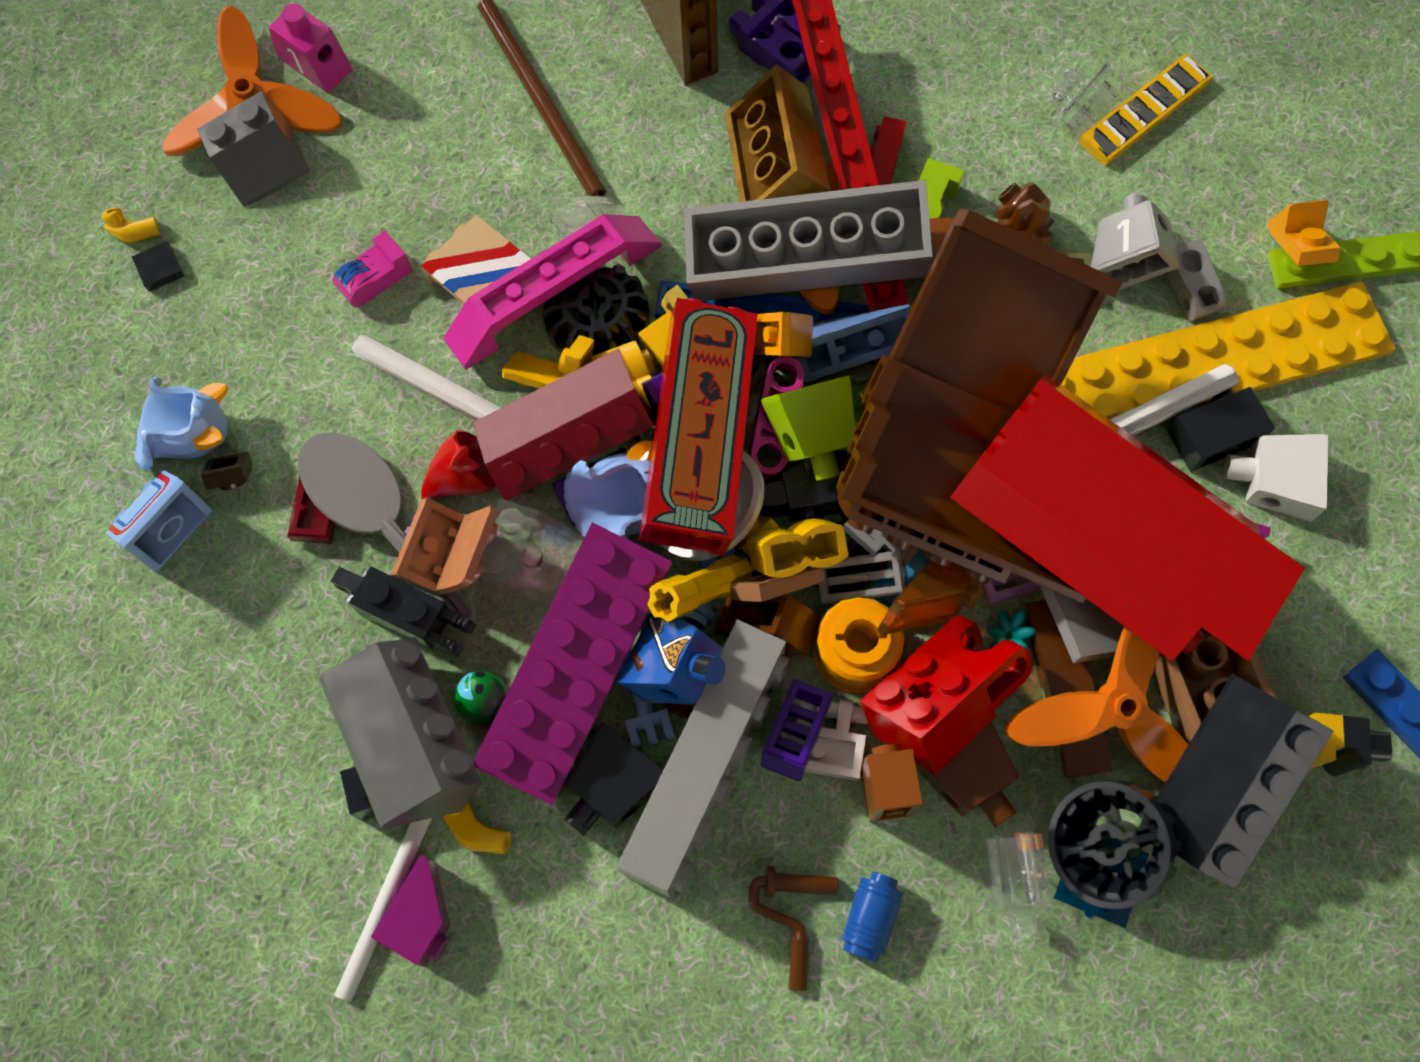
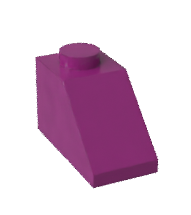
M420 855L371 935V938L415 965L426 967L430 960L434 963L437 962L450 940L445 935L450 927L437 863Z

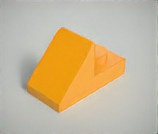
M1328 200L1290 204L1267 222L1269 233L1297 266L1338 261L1341 247L1323 229L1329 205Z
M791 312L758 314L753 355L810 357L812 354L813 316Z

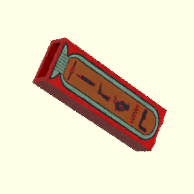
M677 297L669 322L639 541L723 556L730 546L734 535L758 314L746 312L738 307L726 308L707 304L699 299H682Z

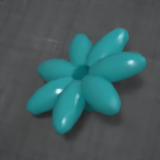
M1003 610L999 612L998 621L1000 627L993 626L987 628V634L997 639L991 644L989 649L1004 640L1014 641L1029 649L1025 639L1033 636L1036 630L1033 627H1022L1025 619L1024 611H1018L1012 619H1010L1007 612Z

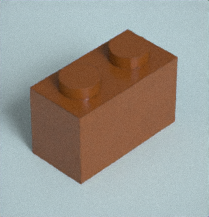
M887 744L873 748V754L866 756L861 767L869 822L913 816L923 804L913 749L900 750L899 744Z

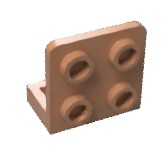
M428 497L422 499L390 576L435 597L473 585L479 578L483 568V563L480 559L485 546L491 543L497 532L498 525L495 523L498 510L488 506L467 515H462Z

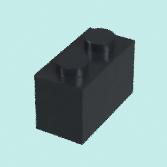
M1251 387L1238 392L1228 389L1214 396L1210 400L1211 403L1201 407L1195 405L1174 416L1175 420L1167 432L1190 472L1222 460L1228 454L1234 455L1250 448L1258 437L1270 435L1275 429Z

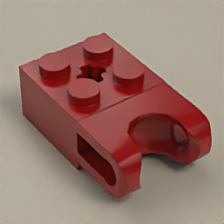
M956 616L859 701L873 735L886 744H899L900 750L913 749L915 763L935 775L996 718L994 710L1030 676L1032 672V657L1029 649L1014 641L1004 640L989 650L981 651L983 640L978 624L964 616Z

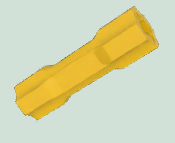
M733 554L711 563L705 569L686 576L676 575L654 584L649 588L650 598L647 605L654 617H660L670 622L691 613L698 606L714 599L731 597V585L735 582L751 578L754 570L747 558L741 559Z

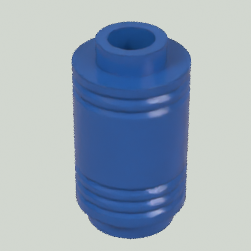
M873 871L870 879L860 878V883L858 884V889L856 890L843 931L844 934L841 937V940L845 941L842 950L877 963L880 954L885 955L887 943L889 942V937L891 936L900 908V902L904 895V892L896 889L898 880Z

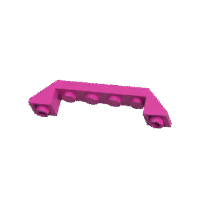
M602 214L470 296L443 339L463 368L467 370L499 350L494 333L618 255L630 267L659 249L661 242L639 216Z

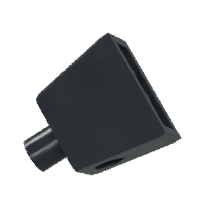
M602 722L565 784L580 800L566 815L564 820L582 836H585L600 816L617 829L649 801L663 770Z

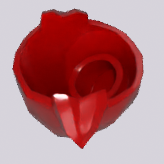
M456 430L445 439L438 448L427 470L421 490L422 499L428 497L436 500L442 497H452L453 495H480L490 492L496 487L484 463L477 436L464 430Z

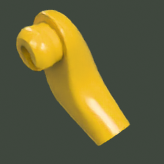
M469 802L462 812L442 816L457 841L465 849L506 855L511 846L510 832L495 829L479 822Z

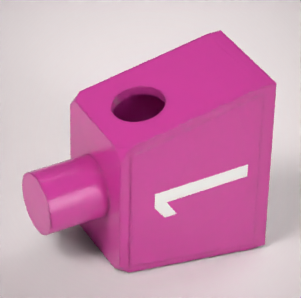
M296 3L287 5L282 10V14L270 25L269 32L278 58L326 93H329L353 70L334 32L327 25L305 11L301 5ZM318 53L323 57L324 61H319Z

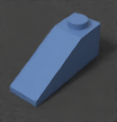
M903 305L813 324L811 356H791L802 364L804 383L881 358L882 354L890 355L911 307Z

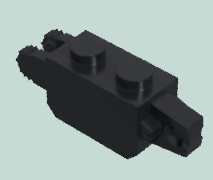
M847 451L835 453L840 474ZM810 458L788 462L781 471V481L770 482L764 485V499L759 515L771 518L788 515L789 523L812 518L823 520L824 516L840 513L841 517L847 518L838 503V490L836 487L840 475L816 481Z
M372 566L368 570L365 569L361 576L338 567L330 580L337 589L349 594L345 602L352 606L360 616L406 639L416 638L418 644L428 650H432L435 647L452 656L459 657L464 648L459 646V643L441 635L445 626L449 624L457 630L469 634L473 633L477 626L468 618L450 610L444 601Z

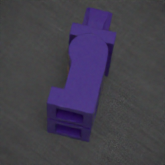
M752 0V10L756 12L752 17L743 10L736 11L730 17L729 32L740 41V51L750 56L758 65L765 66L769 70L778 65L802 83L811 76L792 0Z

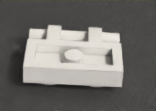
M784 693L783 702L787 693ZM796 699L794 702L796 705L818 712L819 707L799 699ZM840 699V703L832 701L826 718L836 719V728L834 730L822 727L805 772L859 781L866 735L851 733L849 728L850 722L867 725V718L862 707L853 705L851 700ZM797 718V723L811 728L812 725L809 722ZM785 732L781 735L803 745L805 743V740Z

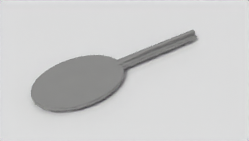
M321 433L307 440L299 454L298 468L302 485L313 504L327 518L345 529L363 534L382 532L400 553L406 538L405 533L395 523L400 512V491L392 471L384 460L366 444L344 434ZM455 591L437 596L446 603L450 610L465 618L473 613Z

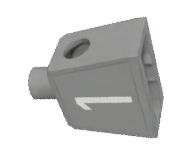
M1128 195L1123 200L1122 211L1103 218L1099 223L1090 267L1122 281L1123 283L1119 290L1178 269L1179 259L1169 219L1152 201H1148L1144 195Z

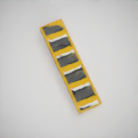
M1185 53L1082 134L1078 143L1102 165L1107 166L1211 82L1213 76Z

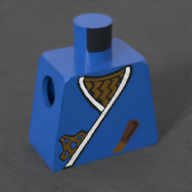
M651 613L616 682L648 703L693 705L699 700L707 683L712 685L718 684L725 675V663L719 658L722 653L721 646L701 630L679 618L667 622L663 618L654 617Z

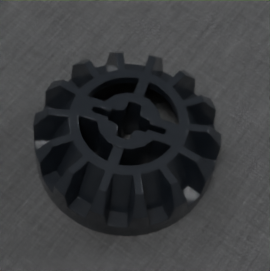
M618 263L613 268L606 267L605 264L551 297L544 302L545 307L542 312L548 337L561 354L565 348L570 349L579 335L594 339L592 356L632 341H636L639 346L638 333L649 326L650 322L648 297L643 291L640 279L637 276H629L625 267ZM597 279L613 284L620 294L610 295L608 290L598 285ZM584 282L585 288L579 292L577 300L567 303L570 292L578 284ZM593 299H596L597 307L600 309L598 310L599 320L595 319L594 311H592L594 308ZM622 302L621 308L615 316L613 303ZM578 309L581 323L573 319L568 311Z
M1105 780L1082 785L1071 791L1059 803L1049 825V854L1059 878L1077 897L1101 908H1129L1159 895L1166 882L1175 876L1177 868L1174 867L1175 856L1181 851V841L1175 840L1171 826L1175 823L1174 817L1171 813L1164 812L1157 803L1159 798L1154 793L1143 791L1130 781ZM1119 809L1135 813L1147 824L1148 828L1139 830L1133 823L1122 821ZM1110 811L1113 822L1095 827L1098 820ZM1111 838H1119L1120 840L1132 839L1131 843L1122 844L1121 847H1112V845L1100 846V843L1111 841ZM1153 844L1149 861L1143 868L1135 872L1132 860L1141 854L1144 846ZM1123 863L1125 873L1116 872L1107 866Z

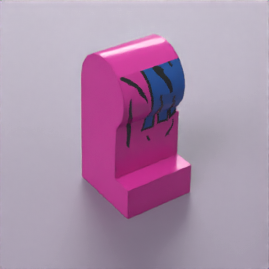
M385 230L372 239L374 246L358 256L355 261L342 265L334 274L333 284L353 307L359 308L413 271L405 252Z

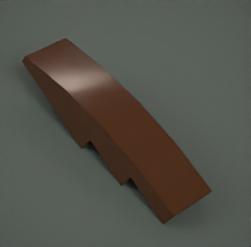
M1046 600L1024 603L1028 627H1033L1036 630L1035 634L1030 638L1040 687L1044 688L1045 698L1067 692L1095 691L1088 661L1072 662ZM1105 731L1085 740L1059 745L1063 773L1066 778L1112 771Z

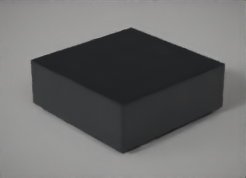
M168 241L131 256L143 285L148 292L185 276Z

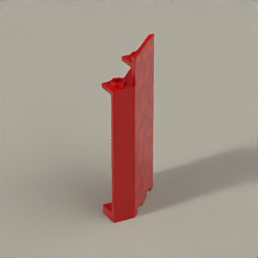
M1044 374L1021 406L1015 411L950 497L1171 661L1181 651L1188 654L1196 647L1204 634L1200 631L1201 628L1249 661L1305 570V567L1261 537L1257 524L1047 374Z

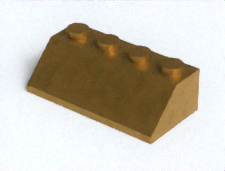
M775 65L725 112L740 202L831 191L808 87L781 67Z

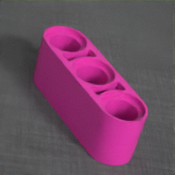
M790 356L776 358L769 365L762 380L748 455L759 466L763 479L776 476L786 466L788 461L784 456L772 426L765 418V410L761 399L803 387L804 369L802 364ZM777 370L789 372L793 378V385L790 387L779 386L773 378V372ZM763 448L772 450L777 456V465L773 468L762 466L757 459L758 450Z

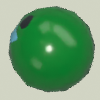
M486 670L470 672L457 684L453 694L455 707L465 721L475 725L493 723L508 691L507 686L498 675Z

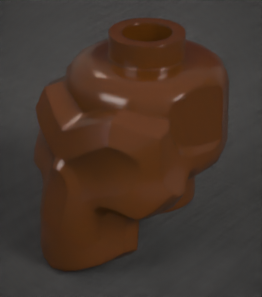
M1016 182L1012 183L998 197L1001 204L996 211L997 223L1049 247L1052 233L1048 229L1055 221L1050 215V199L1034 182L1025 183L1020 187Z

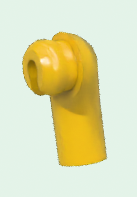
M116 207L109 208L102 214V219L106 223L104 226L106 231L125 243H135L161 235L156 217L133 222L129 218L124 217L123 211Z

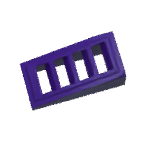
M793 678L763 748L760 765L780 775L801 781L830 709L834 694ZM796 699L817 706L819 707L818 712L796 705L794 702ZM789 715L811 723V728L789 720ZM785 732L805 740V743L803 745L781 735Z

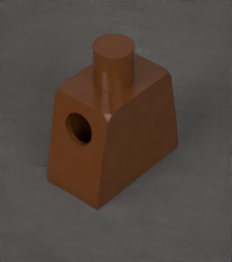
M992 722L935 775L915 763L916 770L961 817L980 806L996 828L1017 813L1002 790L1017 780L1018 774Z

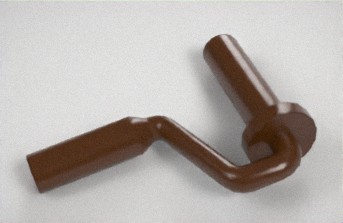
M767 865L765 876H757L750 882L749 907L755 913L795 931L791 938L789 990L807 991L809 940L805 927L798 920L760 904V888L765 887L766 898H773L774 891L837 896L838 878L775 873V866Z

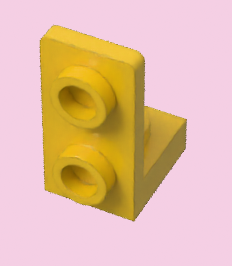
M579 335L570 349L565 348L563 350L559 363L526 353L515 352L502 369V377L523 386H532L539 389L590 363L594 339Z

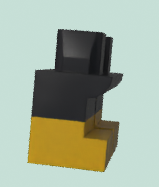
M1317 712L1309 715L1311 718L1334 730L1310 770L1323 765L1327 773L1332 776H1339L1357 769L1368 768L1372 761L1385 762L1392 759L1391 733L1370 730L1369 718Z

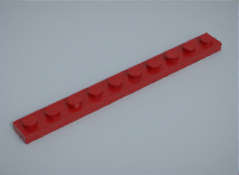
M792 0L839 190L879 186L832 0ZM903 279L862 284L869 312L909 305Z

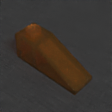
M930 560L895 599L877 631L887 635L950 621L960 613L964 606L972 610L986 589L980 586V581L964 572L966 567L954 562L951 563L950 567H945Z

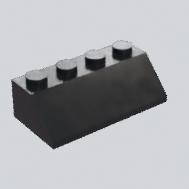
M1231 674L1157 796L1159 798L1157 803L1164 812L1171 813L1175 820V823L1171 825L1175 840L1181 841V851L1176 856L1199 871L1236 889L1334 730L1240 677ZM1143 820L1138 827L1139 830L1148 828Z

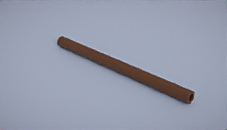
M481 0L478 4L479 12L591 201L596 200L595 194L597 192L600 197L607 194L606 188L494 0Z

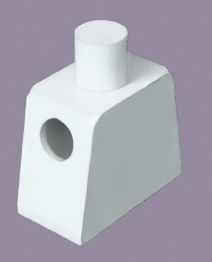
M1264 435L1258 437L1250 446L1247 457L1227 455L1223 466L1224 479L1246 482V503L1307 521L1315 520L1327 509L1328 435Z

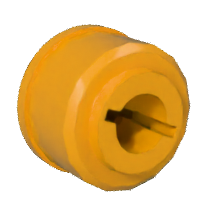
M856 597L836 604L825 614L813 641V658L821 676L829 684L841 691L853 694L869 693L901 663L904 634L900 621L888 607L873 599Z

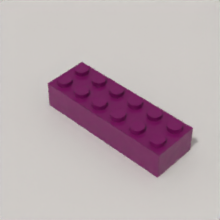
M593 522L591 523L473 761L476 768L551 805L554 804L650 611L647 605L650 598L649 588L665 580L673 564L672 561Z

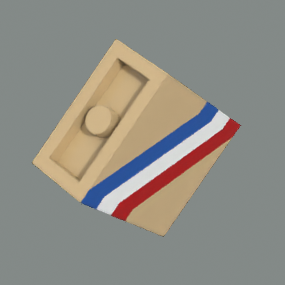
M475 215L467 223L461 224L442 247L433 250L427 256L421 268L429 285L434 288L439 283L461 303L465 304L470 296L531 258L478 215ZM500 329L499 331H497L496 333H494V337H495L502 329Z

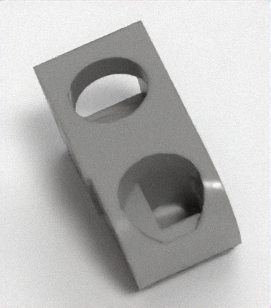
M1202 238L1176 246L1179 268L1162 275L1163 277L1167 276L1187 320L1192 321L1223 310L1225 305L1224 291Z

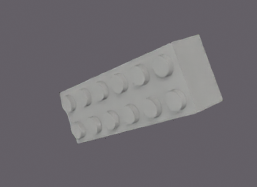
M926 180L684 209L687 285L694 299L701 301L927 277L933 264Z
M740 620L736 621L719 657L725 663V675L718 684L712 685L707 683L617 864V868L623 876L672 899L676 890L684 893L695 869L692 867L693 863L689 862L695 848L702 852L705 849L714 829L712 826L713 821L710 820L714 808L722 811L733 789V786H731L733 779L729 778L733 768L742 770L752 748L750 746L752 738L749 737L752 728L758 731L761 730L770 710L768 706L771 698L768 697L770 690L778 692L787 675V665L790 658L784 656L786 641Z

